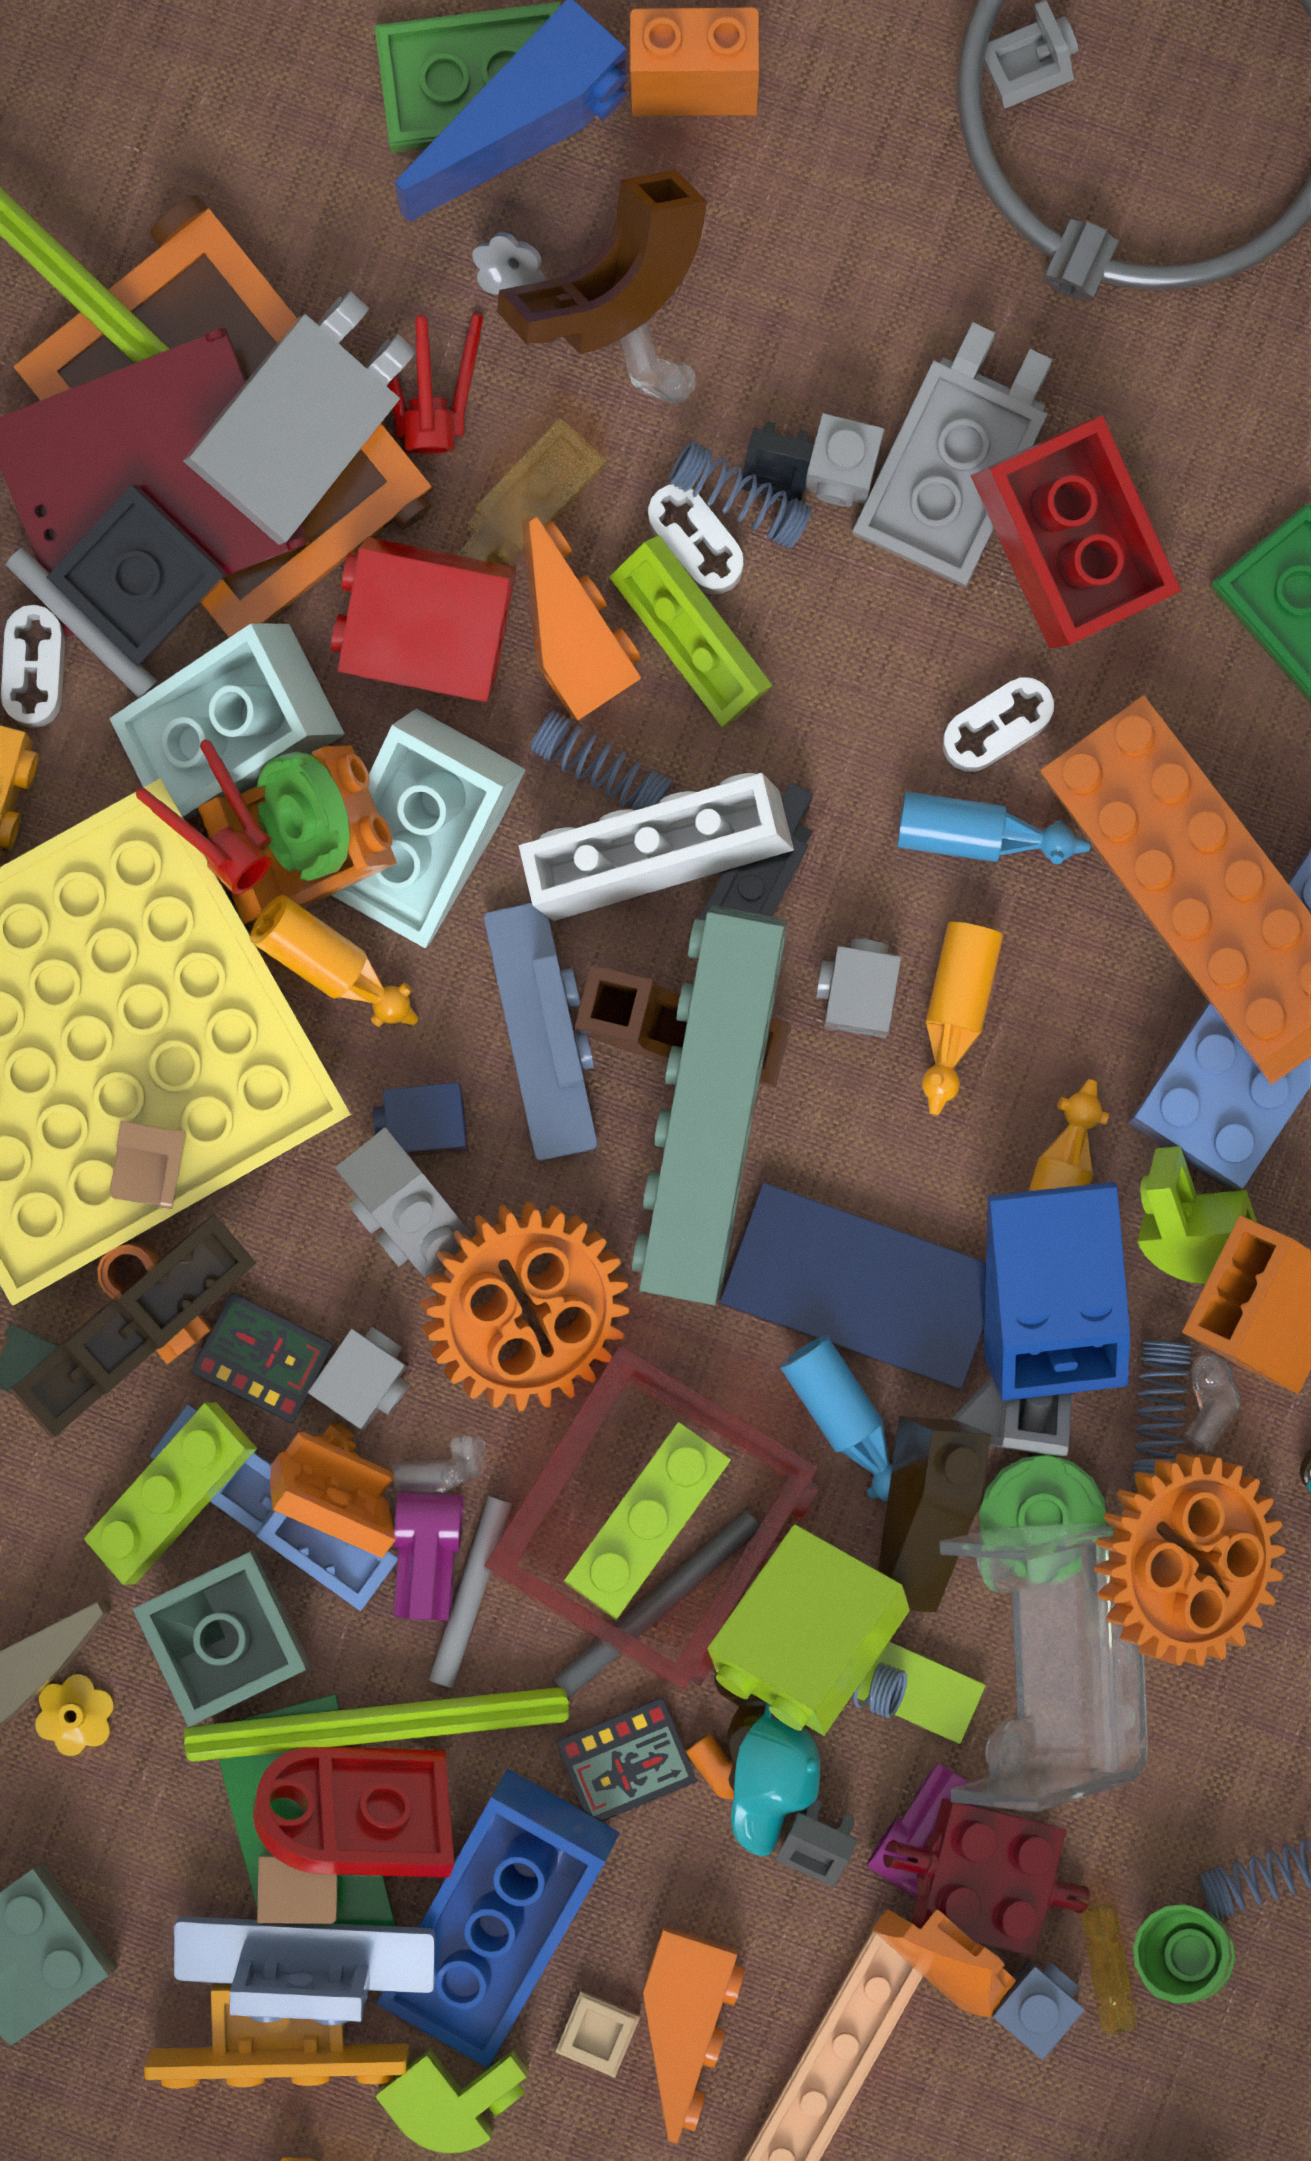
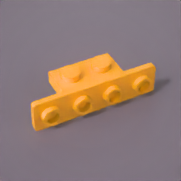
M232 1983L213 1984L211 1989L212 2047L151 2049L144 2065V2078L146 2080H161L163 2087L176 2089L196 2086L200 2083V2079H226V2084L230 2086L252 2087L264 2083L265 2078L291 2077L293 2084L302 2086L327 2083L330 2081V2076H356V2081L359 2083L384 2084L393 2081L395 2075L407 2073L409 2044L345 2045L344 2024L323 2025L314 2019L282 2018L274 2022H259L251 2019L249 2016L230 2015V1989Z

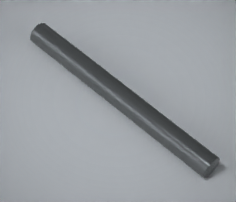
M747 1509L743 1510L553 1678L559 1687L566 1690L569 1698L759 1532L763 1528Z

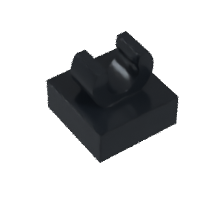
M767 422L762 430L753 428L742 480L751 474H755L757 477V488L769 482L772 485V496L784 490L787 494V501H791L794 498H798V501L802 500L815 444L809 442L808 432L799 430L796 439L774 433L776 423ZM750 479L742 489L751 491L753 479ZM765 487L759 494L767 495L768 487Z

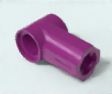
M399 1490L394 1528L396 1537L394 1548L399 1549L394 1617L449 1621L453 1595L454 1553H459L461 1542L463 1495Z
M937 1762L914 1795V1799L902 1818L896 1817L872 1852L866 1867L917 1900V1874L895 1868H886L883 1862L884 1854L907 1859L908 1856L885 1850L886 1845L889 1841L896 1840L900 1843L924 1848V1844L935 1829L942 1798L977 1806L985 1792Z

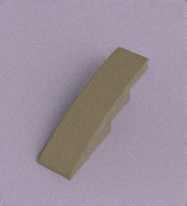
M105 1601L97 1602L0 1651V1727L21 1712L42 1689L71 1663L110 1614Z

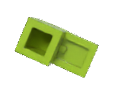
M1181 1146L1155 1149L1150 1173L1143 1176L1141 1180V1201L1145 1212L1137 1242L1148 1260L1160 1270L1184 1281L1206 1284L1239 1215L1257 1222L1247 1190L1196 1194Z
M429 2048L408 2065L406 2074L395 2075L393 2081L381 2086L375 2097L400 2130L416 2144L435 2152L461 2153L475 2149L491 2140L494 2130L481 2113L489 2108L492 2114L497 2116L525 2093V2090L519 2083L527 2077L529 2069L514 2049H512L461 2089L431 2048Z

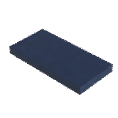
M763 1182L720 1304L814 1338L828 1335L834 1345L962 1390L985 1325L986 1262Z

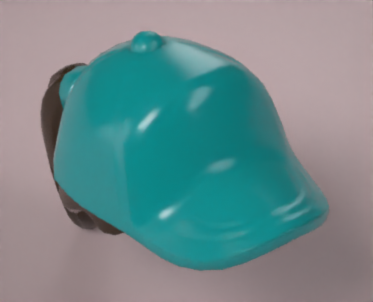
M715 1677L714 1681L718 1692L739 1707L727 1731L732 1758V1769L728 1780L730 1787L734 1791L731 1812L733 1834L737 1842L747 1851L758 1856H769L776 1846L786 1814L803 1810L812 1805L817 1799L821 1778V1760L818 1746L813 1736L805 1727L799 1731L787 1726L769 1710L770 1704L753 1694H750L748 1699L740 1698L724 1688Z

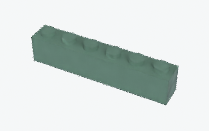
M713 905L707 911L705 921L694 920L688 957L699 959L694 984L683 983L677 1010V1020L687 1022L683 1047L672 1046L665 1083L676 1085L672 1110L661 1108L654 1139V1146L665 1148L661 1172L650 1170L643 1200L644 1209L654 1210L649 1234H638L633 1255L632 1271L642 1272L639 1291L714 1306L721 1295L789 924L788 919Z

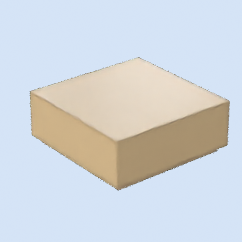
M580 1990L555 2052L615 2078L640 2019V2014Z

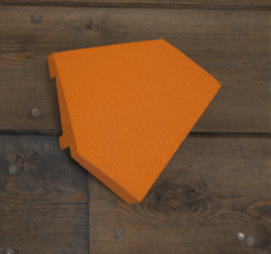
M342 1422L330 1424L324 1434L312 1436L305 1431L299 1432L285 1452L279 1453L271 1464L270 1489L272 1510L383 1558L395 1542L396 1537L389 1502L382 1495L396 1476L389 1469L361 1458L354 1451L356 1445L351 1441L355 1435Z
M887 1909L871 1929L952 2003L970 2014L991 2017L1001 2005L1000 2000L1016 1982L1003 1969L1005 1964L999 1957L979 1943L976 1944L939 1910H936L925 1925L919 1929L911 1922Z

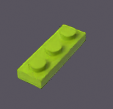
M660 535L645 541L609 577L721 727L738 719L773 686Z
M217 1402L204 1403L85 1536L84 1540L123 1585L136 1584L257 1450V1447Z
M678 1422L565 1578L564 1583L617 1620L731 1459Z

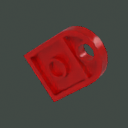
M301 1747L279 1756L268 1766L260 1779L253 1801V1823L258 1837L266 1849L284 1864L313 1874L450 1877L454 1867V1853L445 1750ZM278 1798L291 1799L301 1806L304 1815L297 1819L281 1818L274 1813L270 1803Z

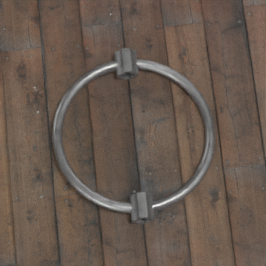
M977 0L964 32L958 60L956 82L957 108L962 136L979 181L995 207L1009 224L1031 245L1051 258L1042 280L1051 285L1055 291L1073 299L1077 298L1091 302L1100 282L1145 290H1177L1203 286L1232 277L1270 257L1294 238L1311 219L1310 173L1306 183L1293 202L1274 222L1258 235L1222 254L1195 262L1175 265H1148L1113 259L1111 257L1119 240L1112 237L1107 230L1088 221L1082 222L1070 218L1061 235L1038 217L1022 200L1002 171L993 151L983 113L981 83L988 39L995 20L1006 0ZM1300 0L1311 19V0Z

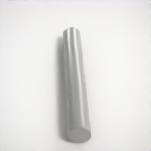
M21 547L8 559L5 565L138 698L156 686L158 681L142 665L137 666L46 578L49 572L24 547Z
M491 1496L487 1498L450 1612V1618L429 1677L431 1682L450 1688L454 1687L512 1503Z

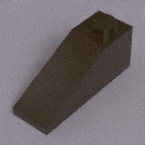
M899 1416L878 1571L902 1584L910 1611L937 1612L982 1500L991 1434L957 1420Z

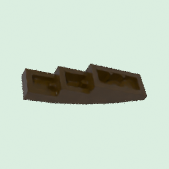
M215 1214L211 1215L103 1306L8 1390L51 1438L56 1437L97 1399L111 1391L155 1350L161 1349L257 1262Z

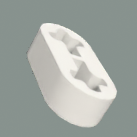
M673 484L659 489L651 498L648 507L649 527L654 536L660 535L702 592L716 595L732 590L740 581L744 565L743 553L738 543L699 494L693 498L692 493L694 490L692 488L687 492H683L682 489L679 490ZM671 501L676 507L683 506L685 503L691 506L687 513V520L696 533L688 537L676 523L670 524L668 527L661 524L665 518L663 506L665 503ZM703 541L715 556L721 555L724 552L730 555L726 562L727 576L720 578L715 572L709 573L707 576L700 573V570L704 567V558L696 547Z
M38 605L21 607L13 612L7 620L4 631L1 682L2 705L12 720L23 727L31 729L44 727L51 723L58 715L62 703L65 634L64 628L55 614L46 607ZM34 620H40L44 630L52 633L50 640L40 641L38 645V661H30L29 645L25 640L18 638L20 632L30 630ZM29 672L37 673V687L41 693L48 695L47 702L37 703L35 713L27 714L22 703L15 701L16 694L27 692Z
M1020 677L1010 681L958 714L948 724L943 736V752L946 759L953 767L959 770L977 772L987 768L1034 738L1047 727L1054 712V700L1050 690L1036 679ZM1020 693L1025 700L1035 696L1040 701L1034 712L1037 721L1029 723L1022 716L1005 726L1000 718L1009 713L1013 708L1015 702L1012 695ZM991 724L996 732L987 737L981 746L984 755L976 757L970 750L962 754L956 750L955 746L958 745L961 739L960 728L966 726L971 733H977Z

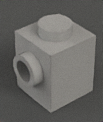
M822 413L807 472L805 490L816 493V498L833 505L849 507L852 506L853 502L865 505L881 448L884 428Z
M851 939L850 948L837 947L834 962L822 960L816 998L828 1000L824 1028L880 1038L887 1037L901 961L900 956L888 955V944L866 939Z
M372 1326L365 1337L356 1330L351 1329L308 1393L358 1428L366 1430L378 1410L387 1415L393 1411L410 1383L401 1378L408 1366L397 1359L403 1347Z

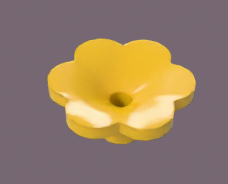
M74 1674L68 1677L63 1685L53 1683L42 1689L39 1695L42 1712L36 1718V1731L43 1739L54 1741L59 1752L67 1756H75L81 1753L86 1745L99 1746L108 1740L111 1728L107 1719L114 1710V1701L110 1693L101 1689H95L92 1680L83 1674ZM69 1710L76 1713L77 1718L74 1722L67 1718Z

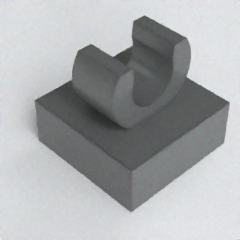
M816 1799L812 1805L807 1807L804 1814L798 1812L782 1841L775 1861L834 1887L848 1864L858 1840L849 1836L854 1826L853 1815L846 1813L837 1829L827 1826L818 1821V1813L823 1802Z

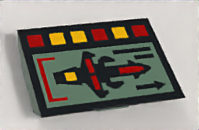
M663 1697L555 1741L584 1812L601 1822L697 1782Z

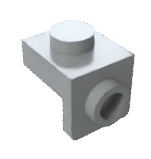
M1046 0L1034 4L1036 23L987 43L983 63L1004 109L1074 80L1070 55L1079 50L1073 30L1065 16L1055 20Z

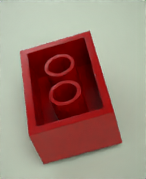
M1103 415L1081 422L970 475L1049 649L1069 646L1181 592Z

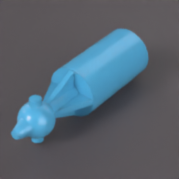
M905 791L897 840V848L998 862L1000 855L1041 849L1042 853L1053 864H1061L1073 854L1089 852L1091 845L1090 841L1076 835L1074 830L1066 825L1063 820H1057L1044 830H1039L1007 813L1005 805Z
M828 1335L820 1336L793 1352L779 1365V1368L834 1451L842 1452L873 1473L872 1487L867 1489L870 1499L875 1500L879 1498L887 1502L892 1464H889L883 1428L884 1420Z

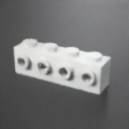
M763 773L735 775L723 780L716 787L699 792L685 791L671 794L661 799L659 804L639 810L625 809L611 812L602 816L599 822L579 828L565 827L554 829L542 834L538 840L519 845L532 905L553 921L794 850L780 791Z

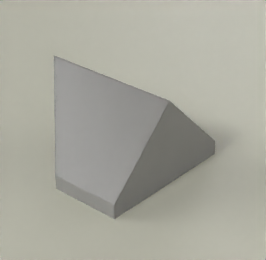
M991 1376L950 1420L960 1421L991 1434L989 1446L1054 1456H1067L1072 1393L1002 1401Z

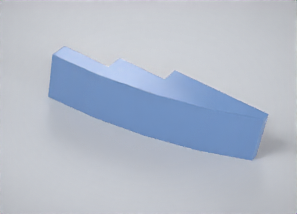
M186 1402L150 1451L149 1456L155 1459L198 1410ZM254 1452L210 1502L255 1533L256 1537L361 1611L396 1564L398 1557L388 1550L383 1558H380L272 1510L270 1489L272 1463L257 1452Z

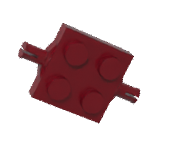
M942 1798L935 1829L924 1844V1848L891 1840L886 1845L885 1850L908 1857L904 1859L887 1854L883 1856L886 1868H895L917 1874L918 1896L911 1923L921 1929L933 1913L939 1910L975 1943L1033 1957L1036 1955L1044 1919L1050 1910V1906L1075 1911L1080 1914L1087 1909L1088 1904L1076 1899L1067 1898L1066 1896L1071 1895L1090 1900V1891L1087 1886H1079L1057 1880V1867L1067 1829Z

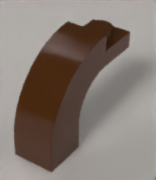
M677 170L621 180L615 223L609 238L596 256L583 267L569 275L499 290L497 312L526 344L549 343L556 338L564 337L579 354H584L618 341L650 319L665 304L682 282L699 246L707 201Z
M590 965L575 1028L580 1033L605 1044L668 1063L672 1046L683 1047L687 1022L677 1020L680 994L660 987L650 978ZM771 1018L760 1084L772 1087L777 1085L791 1028L789 1022Z

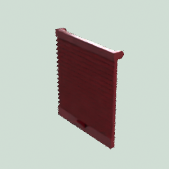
M226 328L215 329L204 334L202 337L0 417V468L35 557L49 573L131 485H138L228 575L310 544L301 523L287 542L278 545L183 462V459L247 381ZM61 621L67 638L74 636L75 634Z

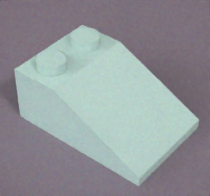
M249 624L109 718L142 786L145 787L161 778L185 821L200 814L198 806L216 797L225 796L200 748L201 741L207 739L212 742L241 794L257 786L259 775L267 761L295 751L312 755L313 751L323 746H328L345 735L290 624Z
M416 708L391 726L369 773L368 789L378 814L385 819L391 830V849L397 864L332 894V896L418 945L427 948L499 826L526 769Z

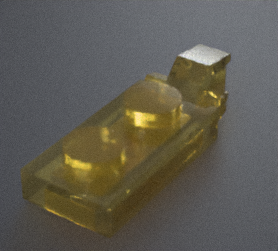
M560 418L474 507L475 514L467 522L466 527L475 535L456 555L493 562L499 556L509 564L518 554L522 555L525 552L522 522L529 517H538L543 526L550 521H554L607 466V460Z

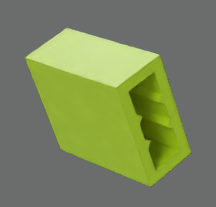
M794 1524L707 1649L717 1672L715 1677L728 1691L743 1699H748L750 1694H753L770 1704L769 1710L787 1726L801 1731L806 1725L825 1736L910 1612L902 1584Z

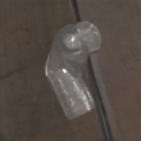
M642 324L636 330L620 339L632 385L637 390L661 402L675 404L685 401L695 389L697 382L696 374L690 365L683 362L678 366L656 357L647 324Z
M1204 1354L1199 1356L1191 1367V1382L1200 1411L1186 1431L1184 1438L1196 1448L1206 1453H1211L1237 1413L1240 1406V1396L1229 1364L1218 1355Z
M481 1436L454 1437L450 1442L452 1459L398 1461L394 1470V1483L397 1491L446 1492L481 1475L489 1459L484 1458V1439Z

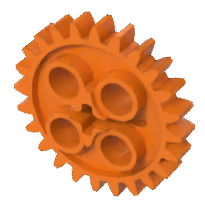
M531 1202L525 1203L520 1219H516L505 1205L499 1206L498 1224L491 1226L482 1216H475V1226L478 1234L471 1239L466 1234L456 1230L453 1236L460 1247L456 1255L439 1250L436 1253L438 1259L447 1268L444 1275L426 1274L424 1279L432 1289L438 1292V1296L420 1300V1307L425 1313L437 1317L421 1326L422 1332L429 1340L439 1341L429 1350L431 1356L438 1364L448 1363L443 1373L453 1384L464 1380L463 1390L470 1398L476 1399L485 1390L486 1399L493 1408L498 1409L504 1402L507 1394H509L512 1404L518 1411L525 1410L530 1394H534L545 1408H548L551 1405L552 1399L551 1389L557 1387L571 1399L575 1396L572 1383L574 1377L579 1375L591 1383L596 1380L594 1372L589 1366L593 1359L611 1363L613 1360L610 1353L602 1346L605 1339L618 1340L623 1339L625 1335L611 1322L613 1317L629 1313V1307L621 1299L612 1297L628 1288V1283L620 1274L611 1273L621 1263L619 1258L611 1250L602 1251L607 1241L596 1230L586 1234L588 1225L579 1216L574 1215L565 1223V1214L554 1205H551L542 1220L539 1210ZM543 1253H551V1263L543 1273L536 1276H527L528 1266L532 1259ZM503 1259L508 1260L510 1270L517 1285L530 1298L528 1300V1307L551 1344V1350L547 1354H542L534 1331L520 1316L522 1308L498 1268L499 1262ZM487 1284L496 1286L495 1294L487 1304L480 1307L470 1306L471 1298L477 1289ZM578 1307V1315L570 1326L563 1329L554 1328L556 1318L564 1309ZM523 1338L522 1347L518 1354L507 1360H498L502 1345L508 1340Z
M1178 1453L1175 1462L1157 1459L1154 1464L1155 1475L1139 1471L1134 1474L1138 1489L1137 1493L1124 1490L1117 1492L1119 1501L1125 1508L1122 1514L1105 1513L1103 1518L1115 1530L1112 1537H1102L1096 1540V1545L1109 1551V1560L1095 1565L1094 1572L1109 1576L1110 1583L1105 1585L1097 1593V1596L1100 1599L1116 1603L1109 1611L1106 1619L1108 1622L1124 1626L1120 1638L1125 1642L1139 1645V1653L1179 1666L1183 1662L1203 1666L1206 1656L1223 1660L1226 1658V1643L1241 1647L1246 1645L1245 1634L1242 1628L1244 1625L1260 1629L1263 1626L1261 1617L1256 1611L1259 1603L1275 1605L1276 1600L1265 1589L1267 1582L1283 1580L1284 1574L1271 1568V1559L1286 1553V1547L1271 1544L1270 1536L1275 1534L1283 1525L1282 1521L1264 1517L1274 1501L1271 1497L1256 1494L1260 1481L1257 1478L1242 1475V1466L1224 1462L1222 1458L1199 1454L1197 1457ZM1157 1526H1158L1159 1530H1160L1164 1535L1161 1536V1535L1158 1533V1531H1157ZM1220 1583L1222 1585L1223 1591L1217 1584Z

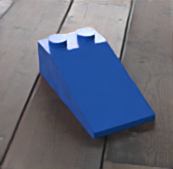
M566 0L394 182L401 215L411 222L584 129L596 115L601 120L606 119L616 110L627 94V91L622 88L626 84L627 77L626 47L574 0Z
M507 1768L458 1855L450 1877H446L418 1927L431 1928L436 1934L435 1984L433 1991L430 1993L383 1991L376 2005L489 2068L604 1866L620 1832Z

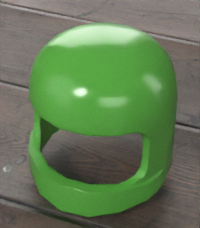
M1185 1904L1165 1906L1150 1914L1138 1929L1133 1945L1135 1967L1147 1989L1155 1997L1175 2004L1203 2001L1219 1992L1231 1977L1235 1963L1234 1943L1225 1925L1210 1912Z

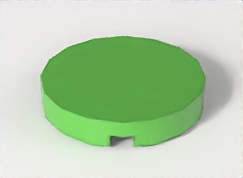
M300 751L288 753L267 761L257 783V789L265 787V801L258 803L257 813L261 829L271 838L268 847L277 862L288 872L297 869L301 873L300 879L306 881L339 871L347 858L350 832L348 815L340 790L329 771L313 755Z
M1050 1455L1020 1458L1002 1468L985 1488L978 1511L981 1539L993 1561L1012 1576L1035 1583L1064 1581L1085 1569L1101 1549V1547L1096 1545V1540L1105 1536L1107 1525L1106 1520L1103 1518L1106 1513L1105 1499L1094 1479L1074 1462Z

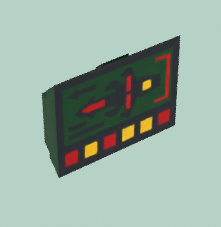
M231 1292L190 1373L293 1424L310 1395L308 1391L319 1377L334 1343Z

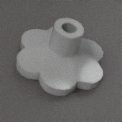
M496 233L490 242L478 244L473 251V262L480 269L477 274V281L480 287L487 293L499 294L501 289L546 281L544 274L539 269L542 262L539 252L527 242L517 241L509 233Z

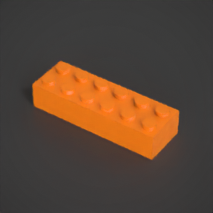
M1143 695L1046 765L1040 772L1071 818L1091 842L1092 846L1270 1085H1272L1311 1057V913L1145 695Z

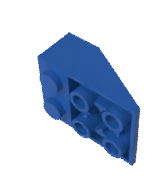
M1108 1182L988 1196L984 1359L1001 1400L1006 1401L1128 1386L1130 1324L1116 1183Z

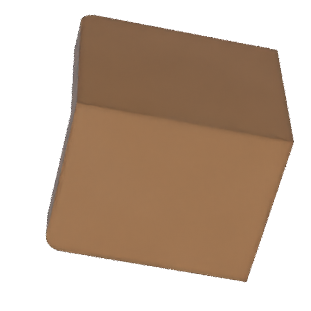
M121 1121L110 1187L111 1197L173 1209L186 1132Z
M263 1852L258 1858L257 1923H334L337 1919L338 1875L303 1872L279 1861L270 1852Z

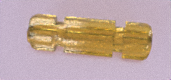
M1110 1904L1091 1906L1081 1913L1084 1934L1086 1937H1090L1091 1944L1086 1946L1095 1996L1097 1999H1101L1102 2005L1097 2007L1100 2025L1105 2034L1129 2032L1136 2028L1137 2021L1134 2004L1127 1999V1994L1131 1993L1123 1943L1121 1939L1117 1940L1116 1933L1120 1932L1117 1910Z

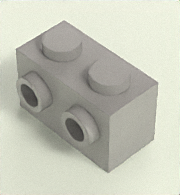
M386 1127L335 1167L356 1194V1197L347 1205L371 1234L380 1227L384 1229L375 1238L398 1267L409 1259L425 1278L426 1274L434 1273L443 1265L436 1256L438 1250L454 1255L460 1250L453 1236L456 1230L466 1234L471 1239L474 1237Z

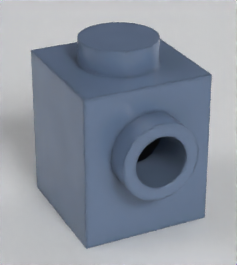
M1028 1959L1013 1977L1016 1982L1000 2000L1001 2005L992 2017L1043 2060L1085 2009L1074 1998V1995L1081 1987L1052 1962L1042 1970Z

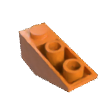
M529 517L522 524L536 665L569 716L575 720H580L641 679V676L633 666L641 660V656L622 628L617 629L613 633L599 613L600 610L607 606L604 598L587 574L579 579L574 575L564 559L572 553V550L554 522L550 521L543 526L538 517Z
M663 1925L644 1983L643 1996L667 2137L669 2142L678 2144L683 2128L691 2131L696 2129L706 2093L695 2090L703 2065L715 2068L726 2033L725 2030L715 2027L722 2003L735 2005L746 1968L735 1965L738 1956L737 1948Z

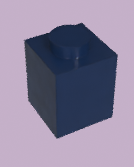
M460 1082L383 1090L384 1105L373 1106L375 1135L386 1127L409 1157L469 1151L463 1088Z

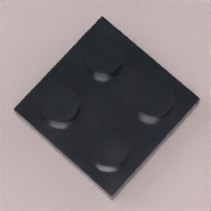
M131 485L46 578L137 666H141L217 587L228 573L138 485Z

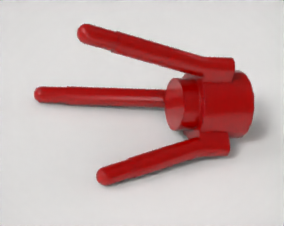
M475 312L471 316L451 410H447V399L432 397L428 320L423 314L416 316L415 346L418 398L409 400V411L406 408L398 374L386 385L400 398L392 408L395 417V439H404V451L406 453L442 454L455 450L454 437L465 436L464 414L483 324V315L480 312Z
M205 739L201 741L200 748L244 831L235 832L233 828L226 827L208 840L147 789L138 788L135 794L137 799L152 810L156 816L205 856L207 867L216 875L218 881L228 891H232L235 895L242 894L253 888L269 870L271 858L263 849L271 842V838L257 825L223 760L219 757L212 742Z

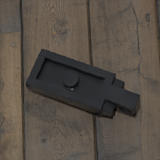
M790 782L782 798L794 850L723 871L699 920H706L707 911L713 905L774 916L809 846L807 842L813 831L800 825L813 799L812 793Z

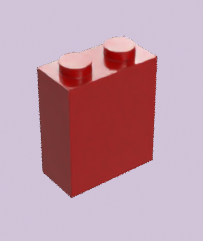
M367 537L359 547L358 554L348 553L344 566L341 589L351 591L348 614L337 615L332 634L331 651L341 653L337 672L488 702L495 689L517 567Z

